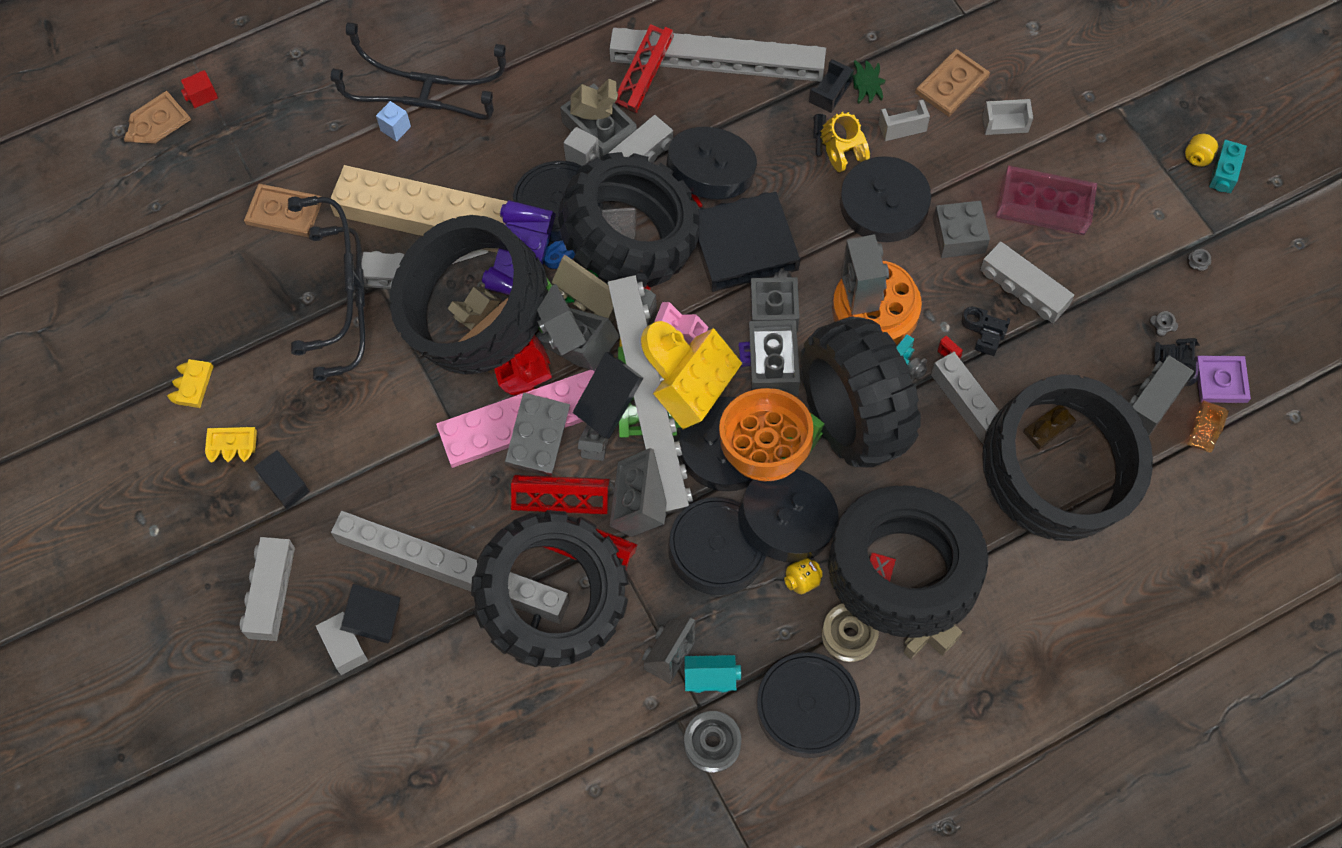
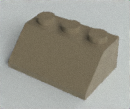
M564 255L553 278V285L556 284L564 299L567 297L571 298L574 301L573 305L580 311L588 310L592 314L609 318L611 323H613L616 316L609 285Z

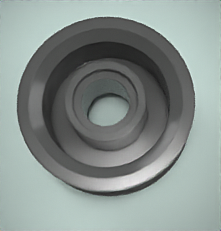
M707 711L697 715L690 721L685 731L684 746L686 755L690 762L702 771L715 773L726 770L734 764L740 753L741 732L738 725L730 716L718 711ZM715 736L720 740V743L716 747H710L705 741L708 737Z

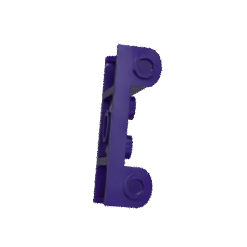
M508 200L506 204L502 205L500 210V217L503 218V223L536 254V258L538 257L543 265L556 214L550 210ZM498 249L494 267L485 270L482 283L485 284V289L510 295L513 286L514 269L509 251Z

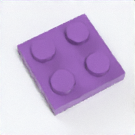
M1197 356L1195 361L1199 364L1198 388L1200 402L1248 403L1250 401L1245 356Z

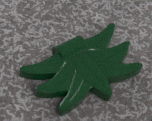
M854 60L857 74L853 75L854 89L858 90L857 103H861L866 94L868 103L873 101L875 94L882 101L883 92L880 86L885 84L886 80L878 78L880 64L877 63L875 69H873L872 65L866 60L864 70L862 65Z

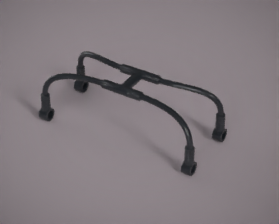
M350 22L346 24V35L350 37L352 45L355 46L357 52L367 62L388 73L424 83L419 98L408 96H357L345 91L343 70L333 68L330 76L331 81L335 82L337 90L345 98L363 102H401L405 105L439 110L442 108L481 120H488L492 117L494 111L492 103L493 92L482 91L481 103L484 104L487 114H479L457 106L444 104L441 101L429 100L428 96L432 83L474 85L491 82L499 78L504 73L507 64L505 45H495L494 56L497 57L500 67L495 74L479 79H450L446 76L427 73L404 72L375 61L359 45L358 24Z
M317 196L306 198L290 197L288 199V209L292 212H298L303 207L318 205L319 203H328L337 210L342 226L309 228V239L319 241L325 236L344 232L345 292L347 293V313L341 331L336 336L324 341L321 339L308 342L293 341L291 343V353L298 356L304 355L306 351L322 349L324 346L334 344L342 339L351 324L353 292L355 291L360 336L357 357L350 365L345 367L313 368V379L324 381L327 377L343 375L345 372L351 371L358 366L364 355L365 322L363 307H365L361 238L354 228L348 226L346 215L342 207L335 200ZM350 233L354 236L356 243L355 270L353 266V254L351 253Z

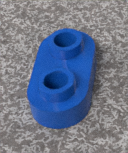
M556 241L547 247L544 263L549 268L557 269L564 255L573 259L575 253L573 250L567 251L563 241Z

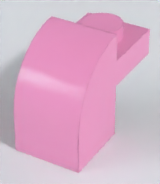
M662 302L655 322H667L680 331L688 345L696 336L708 330V326L696 314L682 315L670 302Z

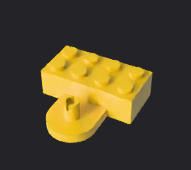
M657 321L647 326L641 336V346L644 355L663 378L653 394L682 429L704 419L742 365L739 358L714 328L696 336L689 345L684 340V336L680 331L664 321Z

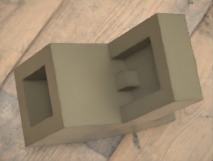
M608 79L598 90L582 84L571 95L570 114L589 120L604 119L612 115V104L616 102L618 97L616 81Z
M473 287L464 302L452 301L448 310L454 314L453 317L458 322L463 323L472 330L499 305L501 300L483 287Z
M954 625L951 629L939 632L936 635L908 638L905 641L907 646L904 654L909 659H912L929 643L943 656L959 640L963 631Z

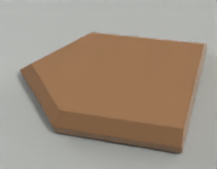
M165 91L130 114V124L124 141L156 143L190 121L191 118L174 98Z

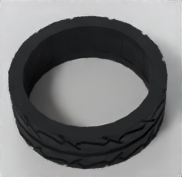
M466 215L451 218L435 225L425 232L424 236L419 237L407 250L399 263L400 267L395 272L391 284L390 300H392V303L390 304L392 321L398 333L401 332V337L410 347L447 371L467 375L486 372L500 367L514 358V354L520 353L539 328L537 321L541 318L537 309L548 293L545 269L539 258H536V254L504 223L493 218ZM484 248H499L509 251L514 269L513 286L508 301L496 319L479 334L467 340L455 343L433 342L427 328V303L431 291L442 273L460 257L472 251Z
M1060 374L1047 377L1046 380L1041 379L1026 387L994 416L986 431L983 444V472L988 487L991 488V494L1001 510L1013 521L1016 520L1020 527L1030 533L1047 539L1053 538L1055 541H1075L1093 536L1129 516L1143 500L1151 482L1153 470L1152 445L1146 428H1143L1141 418L1133 406L1121 395L1118 396L1114 389L1100 381L1085 376L1081 378L1079 375ZM1042 404L1066 406L1085 415L1103 432L1115 457L1117 475L1111 499L1101 513L1082 515L1066 512L1042 499L1029 485L1020 469L1015 444L1017 427L1027 408Z

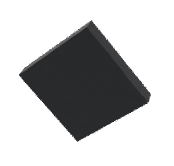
M352 584L340 630L388 644L391 640L401 598Z

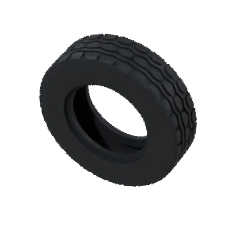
M897 485L883 489L879 488L869 492V494L866 493L856 499L855 503L852 502L844 511L835 528L828 568L833 589L836 590L837 597L842 604L844 603L845 608L853 616H856L858 620L867 626L873 627L875 630L893 636L921 638L922 636L928 637L951 629L970 613L980 594L987 574L988 549L979 526L975 524V520L956 502L951 501L948 497L938 492H933V490L916 486ZM898 533L914 535L926 540L939 551L945 561L947 575L941 581L929 587H901L889 582L875 570L870 562L867 549L876 540L886 535Z

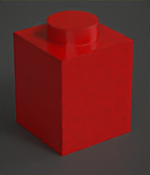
M205 70L181 80L184 86L181 92L186 102L191 100L194 108L218 99Z

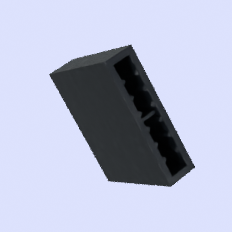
M765 192L759 196L741 198L735 202L720 203L715 207L698 209L700 224L697 247L712 292L751 283V278L774 277L775 273H779L781 268L790 272L799 271L800 257L777 192Z

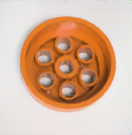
M883 261V264L888 266L889 278L886 280L887 288L883 291L884 301H881L880 309L873 312L851 314L844 284L841 279L835 289L832 305V314L835 322L848 317L871 319L868 316L873 315L877 318L871 320L880 325L882 332H888L896 345L900 344L906 334L910 336L913 333L919 320L922 302L916 284L903 268L894 263ZM898 291H901V292H904L905 294H904V295H900V294H898L897 292H898ZM890 311H897L900 314H892Z
M770 388L748 391L730 402L721 416L719 427L722 451L727 460L741 474L751 479L775 481L785 478L805 461L811 451L813 444V421L811 414L797 397L785 391Z

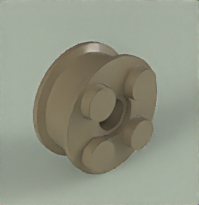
M844 603L837 605L827 614L822 629V641L826 650L834 658L843 662H857L869 656L879 636L878 630L858 620L856 616H853L845 608ZM853 628L857 635L849 637L844 633V629Z

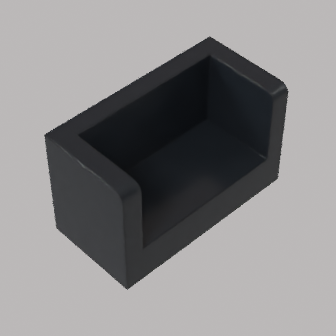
M831 59L828 72L819 86L811 88L809 103L832 113L851 85L854 69Z
M278 450L254 466L258 475L286 510L310 493L306 484Z

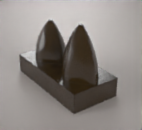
M1057 405L1025 428L1023 433L1040 450L1073 426L1077 420L1067 408Z

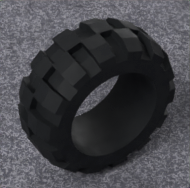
M861 317L844 318L818 328L804 342L800 362L802 364V382L806 390V399L811 413L825 423L821 430L824 439L828 440L831 449L839 458H844L846 464L853 467H876L901 457L902 454L910 449L919 436L917 430L921 427V413L917 406L919 399L915 384L912 383L909 374L910 370L904 357L898 352L896 343L888 332H882L878 323Z

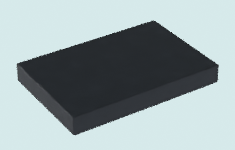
M605 352L572 413L602 437L610 439L640 386L643 377L612 353Z

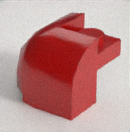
M535 334L520 353L514 354V358L502 366L494 368L498 385L510 395L517 396L523 392L534 390V386L552 378L548 365L550 360L542 343Z

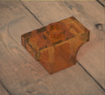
M1203 400L1200 404L1188 445L1211 453L1219 435L1223 431L1229 411L1226 408Z

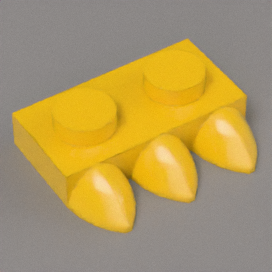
M189 359L187 363L176 367L183 374V377L172 380L173 385L179 390L168 394L167 397L175 404L200 408L213 365L210 362Z
M255 427L207 428L206 457L213 463L219 454L222 453L223 458L230 462L235 454L238 453L243 462L247 461L251 454L255 453L257 430Z

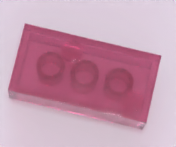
M1008 165L1002 178L996 217L1085 235L1092 223L1097 183Z

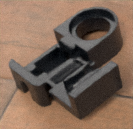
M978 307L966 308L961 320L963 326L982 335V338L978 339L974 350L995 356L1000 340L1005 338L1010 318L1008 317L1006 321L987 315V310ZM975 315L979 318V321L971 322L967 319V316Z
M1196 338L1178 339L1176 344L1161 345L1160 342H1156L1155 363L1157 364L1159 361L1164 363L1167 357L1171 356L1189 367L1194 372L1185 386H1191L1197 382L1199 377V364L1195 361L1196 346H1200Z

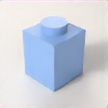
M391 101L376 115L380 131L395 141H398L411 127L407 112Z

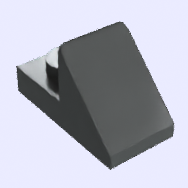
M586 425L578 444V449L581 450V457L603 461L605 459L608 439L602 437L589 425Z

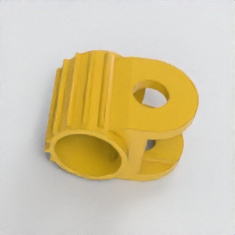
M843 112L839 115L836 114L823 125L821 130L822 136L820 138H822L823 143L826 145V152L830 162L837 172H842L846 169V164L848 163L844 152L853 149L857 161L862 162L870 159L869 147L863 132L860 130L859 119H856L855 115H850L849 112L846 114ZM835 123H839L845 128L846 140L838 137L835 133Z

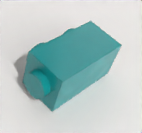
M1224 140L1218 152L1209 184L1210 188L1231 194L1239 178L1247 148L1246 145Z
M735 655L685 656V691L701 693L703 691L728 692L736 690V680H741V665H736Z

